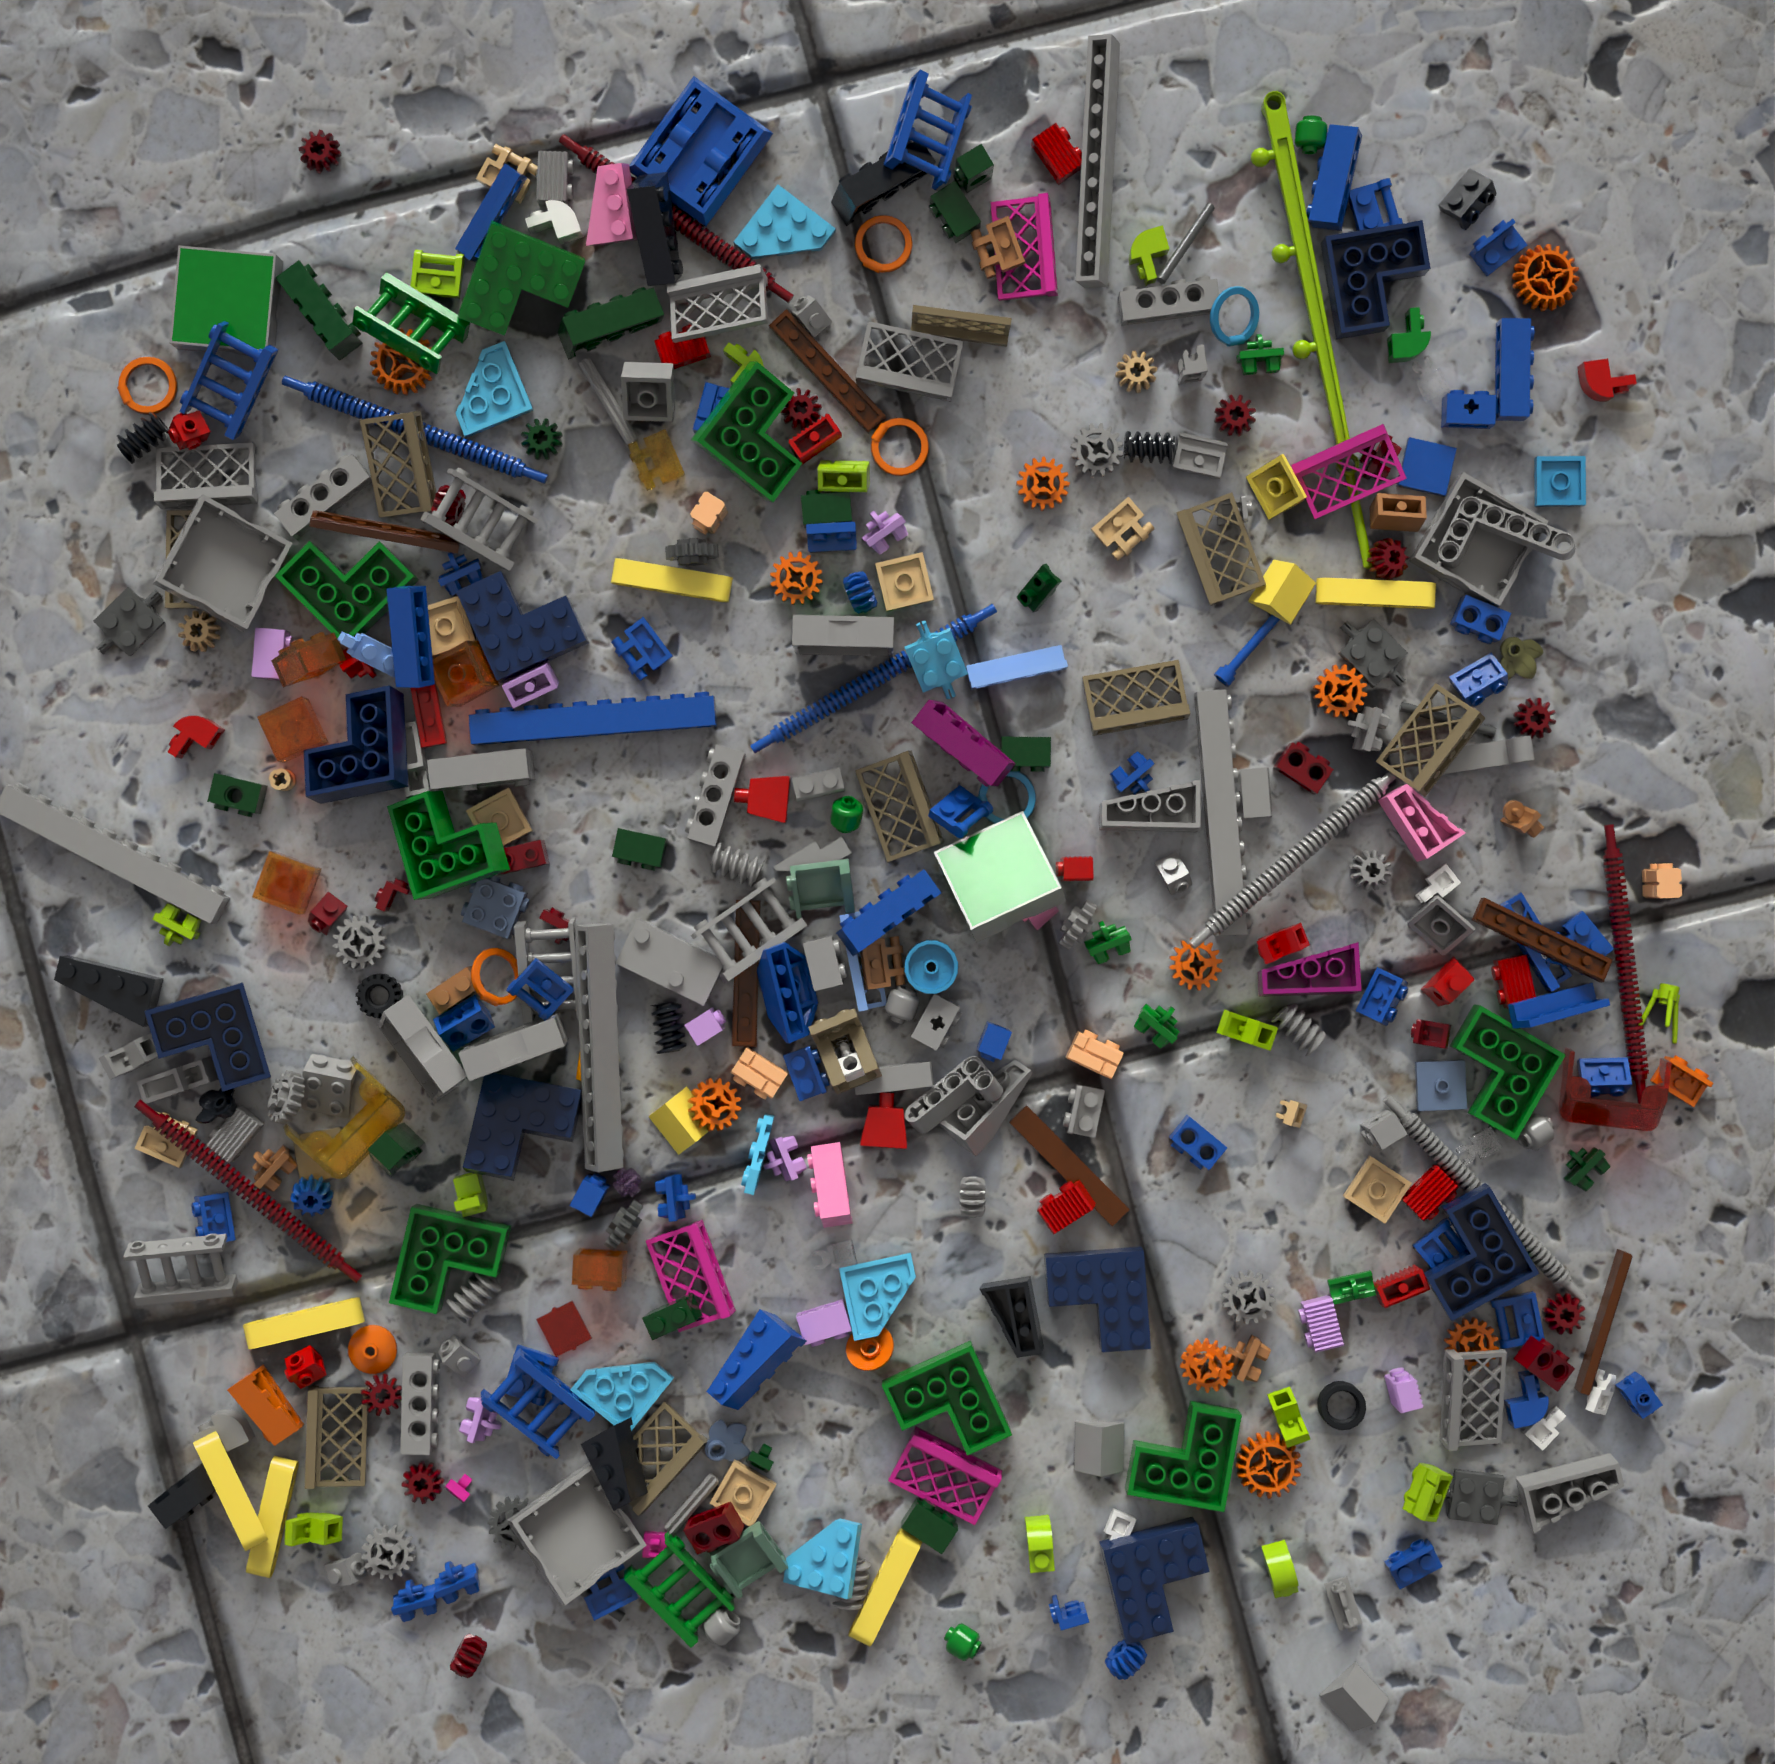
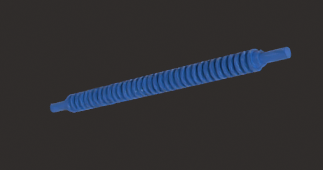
M286 375L282 379V385L303 392L304 396L308 397V400H314L316 403L320 402L321 405H326L329 408L332 407L334 410L338 409L339 412L344 411L347 415L350 413V416H356L358 419L400 414L387 408L379 407L366 400H361L358 397L355 398L342 391H337L334 388L331 389L329 386L315 381L313 383H304ZM403 419L394 420L390 429L394 432L398 431V434L401 435L404 431ZM423 422L426 441L429 446L434 445L437 449L446 450L448 453L451 452L453 455H458L461 458L464 457L466 460L469 459L490 469L499 470L501 473L505 472L506 475H511L514 478L525 476L544 484L547 481L548 474L527 467L526 463L522 462V459L518 458L516 460L514 456L510 458L509 454L504 455L501 451L498 453V450L495 449L492 451L490 447L486 449L485 445L480 446L477 442L474 444L472 440L468 442L466 438L462 440L461 436L456 437V434L453 433L450 435L448 431L444 433V430H438L437 427L432 428V425L429 424L426 426V423Z
M991 604L974 615H962L963 621L957 618V625L952 621L950 622L952 628L948 624L945 625V628H950L956 642V636L962 639V632L967 636V629L970 633L974 632L973 629L977 627L979 622L995 614L997 610ZM904 650L901 651L902 657L897 653L895 655L897 660L893 657L889 658L891 663L885 660L886 666L884 667L880 663V670L876 666L873 667L875 672L872 673L871 670H868V677L863 673V680L860 676L856 677L857 683L853 679L851 680L852 686L846 683L847 689L843 686L840 687L842 692H839L838 689L834 690L836 695L834 696L832 692L829 693L830 699L824 696L825 702H822L820 698L818 700L820 705L817 706L816 702L812 703L813 709L808 705V712L803 708L801 710L803 715H800L798 711L796 712V719L793 715L790 716L791 722L786 718L784 720L787 724L784 725L781 721L779 722L780 728L774 725V729L770 730V734L750 745L754 753H757L774 742L779 743L782 741L784 743L786 741L784 736H787L788 739L791 738L789 733L792 732L796 736L795 730L798 729L799 733H801V726L805 730L808 729L806 723L813 726L812 720L814 719L818 723V716L821 720L825 719L824 713L828 717L830 716L829 710L835 713L834 707L838 710L841 709L839 704H842L843 707L847 706L845 701L847 700L849 704L852 703L851 697L857 700L856 694L861 698L863 696L861 691H864L865 694L869 693L868 687L873 691V684L878 688L880 686L878 681L882 685L885 684L883 678L890 681L889 675L891 674L895 678V671L900 675L902 674L901 668L904 672L908 670L906 665L912 668L908 655Z

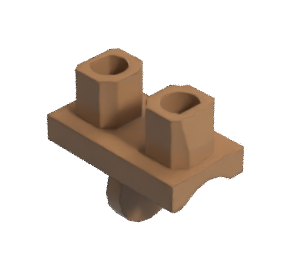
M1511 800L1505 804L1503 808L1504 818L1500 820L1504 826L1517 830L1520 833H1527L1533 838L1543 830V825L1538 821L1541 817L1538 811L1523 806L1521 802Z
M282 1145L275 1154L272 1150L268 1149L264 1154L257 1151L253 1155L257 1162L252 1168L258 1172L254 1176L256 1181L254 1185L259 1189L264 1186L272 1192L280 1186L282 1180L274 1173L280 1168L289 1175L297 1167V1162L289 1155V1148Z
M1251 1334L1245 1349V1343L1241 1341L1238 1342L1236 1349L1232 1347L1227 1349V1352L1232 1354L1230 1362L1234 1363V1366H1236L1239 1360L1233 1375L1242 1382H1244V1379L1253 1382L1258 1381L1262 1370L1251 1365L1253 1359L1257 1357L1266 1361L1271 1352V1349L1263 1344L1258 1337Z

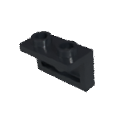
M1469 169L1438 205L1440 211L1458 220L1461 228L1467 230L1471 224L1478 220L1481 212L1494 201L1497 192L1493 180Z

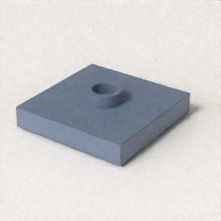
M1465 1060L1415 1062L1417 1111L1467 1109Z

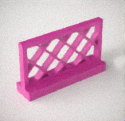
M1041 193L1036 197L991 202L992 222L999 220L997 208L1008 207L1013 212L1009 217L1011 221L1017 215L1026 222L1018 234L1015 232L1017 240L1019 239L1028 246L1023 253L1024 259L1031 250L1039 255V261L1033 269L1027 264L1023 265L1030 272L1022 282L1012 275L1016 268L1004 272L1006 275L1002 279L1000 264L996 265L998 300L1048 295V297L1058 296L1051 200L1048 193ZM1035 204V213L1029 220L1019 213L1024 205ZM1029 226L1037 231V237L1031 244L1021 237ZM1037 243H1038V250L1034 248V246H1035ZM1039 267H1040V275L1036 272ZM1033 274L1041 280L1040 290H1030L1025 286ZM1010 277L1019 286L1013 293L1003 294V284Z
M1384 424L1291 465L1307 496L1306 500L1314 519L1407 479ZM1385 440L1389 449L1385 459L1371 454L1374 445ZM1367 447H1370V450H1369L1368 453L1365 452V451H1362L1363 449H1365V448H1367ZM1359 452L1367 455L1362 469L1348 464L1352 454ZM1390 454L1394 462L1388 461V457ZM1348 456L1346 463L1338 461ZM1370 457L1383 461L1378 475L1365 471ZM1334 462L1344 466L1339 480L1325 475L1328 466ZM1386 463L1396 466L1400 476L1392 480L1381 477ZM1325 467L1323 473L1316 471L1318 469ZM1347 467L1360 472L1355 486L1342 481ZM1310 473L1321 476L1316 490L1306 486L1303 476ZM1363 473L1377 478L1374 487L1368 491L1358 487ZM1324 477L1337 482L1332 496L1319 491ZM1379 480H1383L1386 482L1377 486ZM1340 483L1354 488L1350 499L1344 501L1335 497ZM1356 490L1363 492L1359 495L1354 496ZM1309 491L1314 492L1313 498H1311ZM1317 494L1331 499L1327 509L1317 512L1314 505ZM1333 500L1341 502L1331 507Z
M703 1220L646 1240L668 1303L677 1300L672 1295V1290L676 1285L687 1291L685 1296L693 1293L702 1298L699 1305L700 1310L705 1300L714 1304L717 1313L711 1316L701 1312L702 1319L678 1329L679 1332L720 1318L730 1317L736 1311ZM688 1233L690 1238L688 1248L675 1243L679 1234ZM663 1241L670 1245L665 1256L656 1251L655 1242ZM673 1247L685 1252L681 1264L668 1258ZM688 1255L697 1258L699 1265L696 1271L684 1266ZM666 1262L678 1268L674 1279L666 1276L663 1268ZM681 1270L693 1275L689 1287L677 1281ZM696 1278L706 1282L707 1289L705 1294L692 1289Z
M915 1426L888 1481L922 1499H927L934 1505L975 1525L993 1491L1001 1481L1002 1470L971 1454L967 1456L965 1451ZM914 1447L922 1451L924 1458L911 1462L908 1453ZM940 1460L944 1463L945 1470L933 1473L929 1462ZM926 1463L929 1474L916 1477L913 1466ZM909 1468L913 1479L903 1481L896 1476L899 1470ZM961 1471L965 1473L967 1481L954 1484L951 1473ZM947 1474L951 1485L938 1489L935 1477ZM931 1479L934 1490L928 1492L921 1490L918 1482ZM983 1482L989 1485L986 1493L976 1495L973 1484ZM969 1485L972 1496L960 1500L956 1489ZM953 1490L956 1501L950 1503L942 1501L940 1493ZM974 1501L977 1507L974 1516L964 1512L962 1504Z

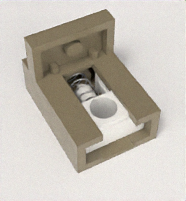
M854 1008L842 1010L836 1016L829 1019L817 1020L812 1026L808 1027L837 1095L882 1077L861 1020ZM851 1042L853 1043L854 1048L856 1050V1052L854 1053L851 1052V1046L848 1045ZM836 1048L840 1049V1052L843 1056L840 1059L838 1058V1055L836 1053ZM857 1063L853 1070H846L849 1064Z

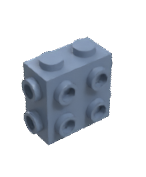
M495 875L472 883L469 890L472 896L469 903L465 902L461 911V916H464L462 922L506 939H511L512 935H514V926L519 922L518 919L521 912H526L530 899H527L528 893L522 891L524 886L510 882L509 886L500 883L501 878Z

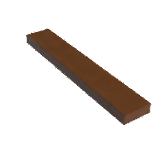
M787 309L769 325V328L868 434L886 418V415Z
M316 510L313 511L309 527L457 554L460 546L459 542L442 533Z
M1485 897L1480 899L1472 921L1600 983L1605 981L1613 961Z
M749 900L760 916L761 900ZM740 906L736 909L735 924L751 946L754 945L757 949L760 947V933ZM735 941L734 960L737 963L744 956L742 955V949ZM759 960L734 977L732 1046L757 1047L759 984L757 968Z
M1027 1105L1009 1121L1067 1181H1072L1073 1184L1078 1180L1082 1182L1096 1203L1094 1209L1112 1227L1130 1210Z
M1620 1249L1616 1251L1574 1389L1585 1395L1591 1393L1633 1257L1632 1254Z

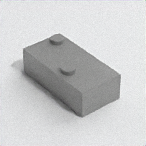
M526 748L427 760L430 789L435 791L454 789L473 791L477 790V787L514 782L515 787L530 785V780H536L533 753Z
M636 919L616 961V964L703 1006L707 1004L723 970V964L716 955L641 919Z

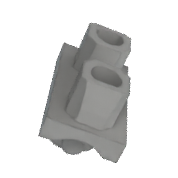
M1364 706L1363 713H1358L1356 721L1348 720L1347 726L1353 728L1351 737L1355 738L1352 749L1368 752L1371 750H1381L1383 741L1381 738L1376 737L1375 734L1377 728L1386 729L1390 717L1382 713L1383 709Z

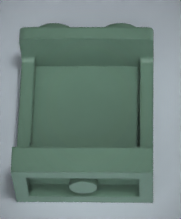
M849 859L790 866L791 876H786L788 891L793 890V896H789L791 911L796 910L797 919L802 918L801 911L842 905L845 906L846 914L855 913Z
M760 1521L742 1531L737 1542L731 1545H721L716 1550L710 1552L711 1570L717 1577L719 1575L722 1577L724 1587L728 1593H734L738 1599L743 1597V1588L772 1569L776 1568L779 1573L788 1569L784 1553Z

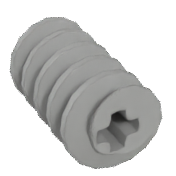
M719 842L710 865L712 864V872L714 873L721 868V876L724 877L730 871L731 880H734L739 875V883L741 884L749 879L748 886L752 888L757 882L764 861L761 865H758V857H755L750 862L748 853L740 858V850L738 849L734 854H731V846H727L723 851L722 843Z
M1296 1003L1289 1006L1286 1005L1273 1017L1271 1023L1279 1020L1278 1030L1286 1027L1287 1031L1284 1036L1288 1037L1293 1034L1294 1038L1291 1043L1294 1044L1300 1041L1299 1050L1307 1048L1308 1051L1305 1056H1308L1320 1046L1326 1033L1324 1031L1317 1033L1319 1026L1317 1024L1310 1026L1312 1019L1310 1017L1303 1019L1305 1012L1303 1010L1296 1012L1298 1008Z
M474 1273L477 1281L469 1278L467 1281L470 1288L462 1285L460 1288L463 1295L455 1292L453 1295L456 1301L447 1300L450 1310L460 1321L467 1323L466 1319L471 1320L474 1317L473 1312L478 1313L481 1310L480 1305L485 1306L488 1303L487 1298L493 1299L495 1297L494 1292L499 1293L502 1290L494 1277Z
M858 1556L852 1598L844 1599L837 1597L840 1601L832 1603L835 1607L844 1610H857L863 1607L864 1602L861 1599L865 1598L864 1589L867 1588L865 1580L869 1577V1573L866 1570H869L871 1567L869 1561Z

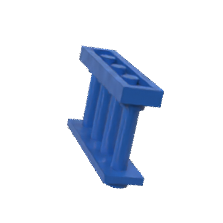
M920 69L910 79L884 166L893 169L903 162L934 176L931 188L936 190L942 184H946L951 176L949 168L964 119L968 117L972 108L969 105L972 95L967 93L959 101L947 97L928 87L929 84L926 82L929 73ZM926 97L955 111L952 123L923 110L922 106L919 105L921 98ZM918 118L947 132L945 145L915 131V128L912 127L914 120ZM912 140L941 154L938 167L908 153V149H906L907 142Z
M223 321L218 325L215 324L208 337L211 341L189 391L186 390L180 399L182 407L179 412L185 414L192 407L224 423L227 428L225 436L234 440L242 433L279 349L268 345L263 349L257 350L225 333L229 323ZM223 342L253 358L254 362H256L254 370L248 372L216 355L220 343ZM211 364L244 380V384L247 385L244 392L237 393L206 377ZM201 386L235 402L234 405L237 408L234 415H228L197 399Z
M519 1348L513 1355L515 1369L494 1393L490 1394L485 1389L481 1391L482 1405L490 1412H497L539 1445L538 1449L548 1457L551 1455L557 1459L560 1455L559 1447L556 1444L578 1419L584 1418L590 1422L595 1416V1410L574 1394L570 1387ZM522 1375H530L534 1379V1383L518 1402L509 1409L500 1401L501 1398ZM546 1388L552 1393L553 1398L530 1424L518 1415L541 1389L544 1390ZM565 1403L571 1408V1413L549 1438H546L537 1430L560 1404L563 1405Z

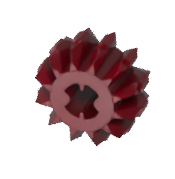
M319 129L317 136L312 131H309L310 139L302 138L301 141L305 146L298 147L299 152L303 154L300 160L303 163H307L306 167L310 171L315 168L316 172L321 174L323 167H325L328 172H331L330 165L338 166L339 162L335 158L342 156L341 151L338 150L340 147L339 142L333 140L334 136L331 133L325 135L323 130ZM322 148L323 153L321 155H318L319 153L317 152V150Z
M797 388V396L794 397L793 395L785 405L787 408H783L780 413L781 415H788L784 419L785 424L793 421L792 429L795 430L798 424H801L802 431H805V423L808 422L809 425H813L814 421L812 418L816 420L821 418V415L815 411L821 410L822 406L821 404H815L818 401L817 395L809 398L811 393L809 389L805 391L804 395H801V389ZM798 405H800L801 407L806 406V407H805L806 413H804V414H802V412L796 413V412H797V406H798Z
M1229 395L1228 402L1222 399L1219 402L1222 408H1216L1214 413L1220 415L1215 418L1214 422L1223 423L1219 428L1220 432L1228 428L1227 436H1232L1234 430L1238 437L1242 435L1243 430L1249 432L1251 429L1249 424H1254L1256 421L1254 417L1250 416L1256 412V409H1248L1247 407L1251 401L1247 400L1245 403H1242V395H1239L1236 401L1233 395ZM1233 411H1237V416H1240L1236 421L1232 419L1233 415H1229Z
M441 486L438 492L435 493V499L431 508L432 512L438 509L450 486ZM461 489L445 515L447 518L445 522L451 526H454L455 523L458 524L466 505V495Z
M1392 538L1376 541L1373 544L1374 547L1368 550L1372 556L1366 560L1372 564L1369 571H1376V578H1384V580H1392L1403 575V570L1408 568L1405 561L1410 558L1404 553L1407 547H1401V541H1393Z
M1529 698L1525 701L1526 705L1521 703L1517 706L1521 712L1513 714L1515 718H1519V721L1515 722L1514 726H1522L1519 731L1520 735H1524L1527 732V736L1531 735V739L1535 735L1540 739L1544 737V732L1547 734L1552 732L1549 725L1556 724V720L1550 719V716L1556 712L1555 710H1547L1550 707L1549 702L1542 705L1541 698H1536L1534 702ZM1538 715L1539 720L1532 722L1530 717Z
M1556 1293V1301L1550 1298L1547 1299L1550 1307H1543V1311L1549 1314L1545 1315L1543 1320L1550 1322L1548 1325L1550 1330L1556 1329L1557 1333L1562 1335L1565 1330L1568 1334H1573V1326L1581 1329L1578 1321H1585L1586 1319L1585 1316L1580 1314L1585 1310L1584 1306L1579 1305L1580 1299L1572 1298L1569 1293H1565L1563 1297L1561 1294ZM1565 1309L1568 1311V1314L1565 1313L1566 1317L1562 1318L1560 1313L1563 1314L1561 1311Z
M385 1373L382 1376V1381H379L377 1375H373L375 1383L372 1385L370 1381H365L366 1386L370 1389L361 1390L362 1395L368 1396L362 1399L361 1402L363 1405L369 1404L367 1407L369 1413L376 1408V1416L381 1415L382 1409H384L386 1415H390V1406L394 1409L399 1408L394 1400H402V1395L395 1394L402 1390V1386H394L397 1382L395 1377L391 1378L387 1383L388 1375ZM382 1389H385L384 1391L388 1396L383 1397L382 1401H379L376 1393H381Z
M420 1461L418 1467L412 1464L409 1467L410 1471H406L403 1474L406 1480L401 1485L404 1488H409L404 1493L405 1496L414 1495L412 1502L415 1503L420 1498L421 1503L426 1504L427 1499L434 1501L436 1494L442 1492L443 1489L439 1485L444 1483V1478L437 1477L441 1473V1469L432 1470L434 1463H430L426 1468L425 1462ZM422 1478L426 1480L424 1487L420 1485Z
M470 1633L464 1636L451 1660L450 1670L461 1677H472L484 1657L487 1642L482 1640L481 1637Z

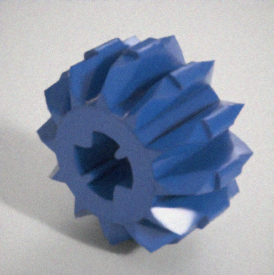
M863 571L854 572L843 579L844 588L856 613H866L877 607L878 602L866 573Z
M312 1174L309 1176V1179L302 1176L299 1183H295L292 1188L293 1193H291L290 1199L294 1202V1210L302 1209V1215L308 1212L311 1217L315 1216L316 1212L322 1215L325 1209H329L332 1204L331 1199H333L334 1192L330 1190V1182L323 1183L322 1176L318 1180L314 1179Z
M1124 1639L1118 1641L1115 1646H1112V1650L1107 1653V1658L1105 1659L1109 1672L1119 1680H1126L1130 1676H1134L1135 1672L1139 1671L1140 1667L1145 1664L1147 1653L1142 1647L1143 1645L1139 1641L1127 1645Z

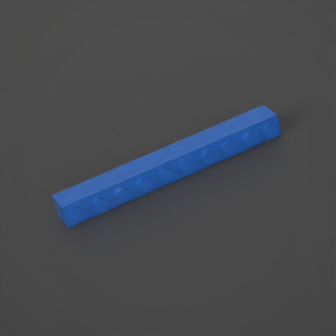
M709 692L694 693L695 697L685 698V694H672L670 699L660 700V696H647L646 701L637 702L634 697L622 698L621 703H612L611 699L597 700V705H587V701L572 702L573 707H563V703L548 704L547 709H539L538 705L524 706L522 711H514L513 707L499 708L500 712L490 713V709L475 710V714L469 715L470 741L472 745L717 727L715 697L709 696Z

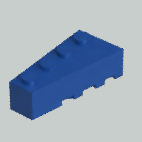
M925 869L912 878L909 875L897 882L899 887L893 892L889 888L877 896L880 901L875 905L869 902L859 909L861 915L854 919L850 916L840 923L842 928L836 934L852 956L861 952L886 932L941 894V891Z
M759 1309L707 1392L721 1405L739 1410L760 1389L759 1385L766 1379H770L776 1373L774 1370L783 1361L787 1362L793 1356L792 1352L798 1346L802 1347L807 1340L777 1315Z

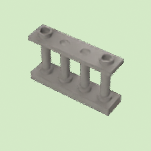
M459 467L457 470L449 468L447 473L455 477L438 509L433 511L432 514L424 512L420 520L503 569L510 571L514 562L508 559L510 556L508 553L526 521L537 524L538 519L533 517L534 512L523 505L518 508L469 479L471 474ZM463 483L475 489L476 492L458 524L455 523L454 526H451L445 522L447 519L445 515ZM484 496H487L497 502L480 535H476L473 539L466 535L468 532L466 528ZM507 508L516 513L518 517L500 549L497 548L494 551L487 547L489 544L488 539Z
M774 877L769 881L763 878L753 885L755 890L709 923L704 919L694 926L696 932L691 937L695 939L702 934L723 964L722 969L724 972L719 977L724 983L730 981L761 958L763 950L785 942L807 926L803 918L796 921L794 918H790L769 888L770 885L776 882ZM759 893L763 895L783 924L781 925L783 930L777 935L774 932H770L749 902L750 899ZM740 906L763 937L761 940L764 944L757 949L754 945L751 946L729 915ZM720 920L743 951L742 955L744 958L737 963L734 959H730L709 929Z
M571 918L568 928L531 930V928H527V921L517 922L514 926L518 977L535 958L543 964L572 962L573 976L561 978L569 985L574 986L575 1000H565L556 1011L576 1009V1017L579 1019L575 945L576 918ZM570 939L571 952L534 954L529 950V943H532V940ZM525 984L522 988L534 997L533 991L535 990ZM521 1000L523 1023L533 1022L535 1014L539 1013ZM546 1001V1002H541V1003H542L543 1005H548L549 1002Z
M208 1234L198 1237L128 1243L123 1259L124 1261L136 1260L142 1282L139 1284L134 1296L136 1306L234 1297L238 1284L237 1275L225 1274L220 1252H223L227 1240V1234ZM195 1254H210L215 1276H200ZM185 1256L191 1279H176L171 1257ZM146 1259H161L166 1281L152 1282Z

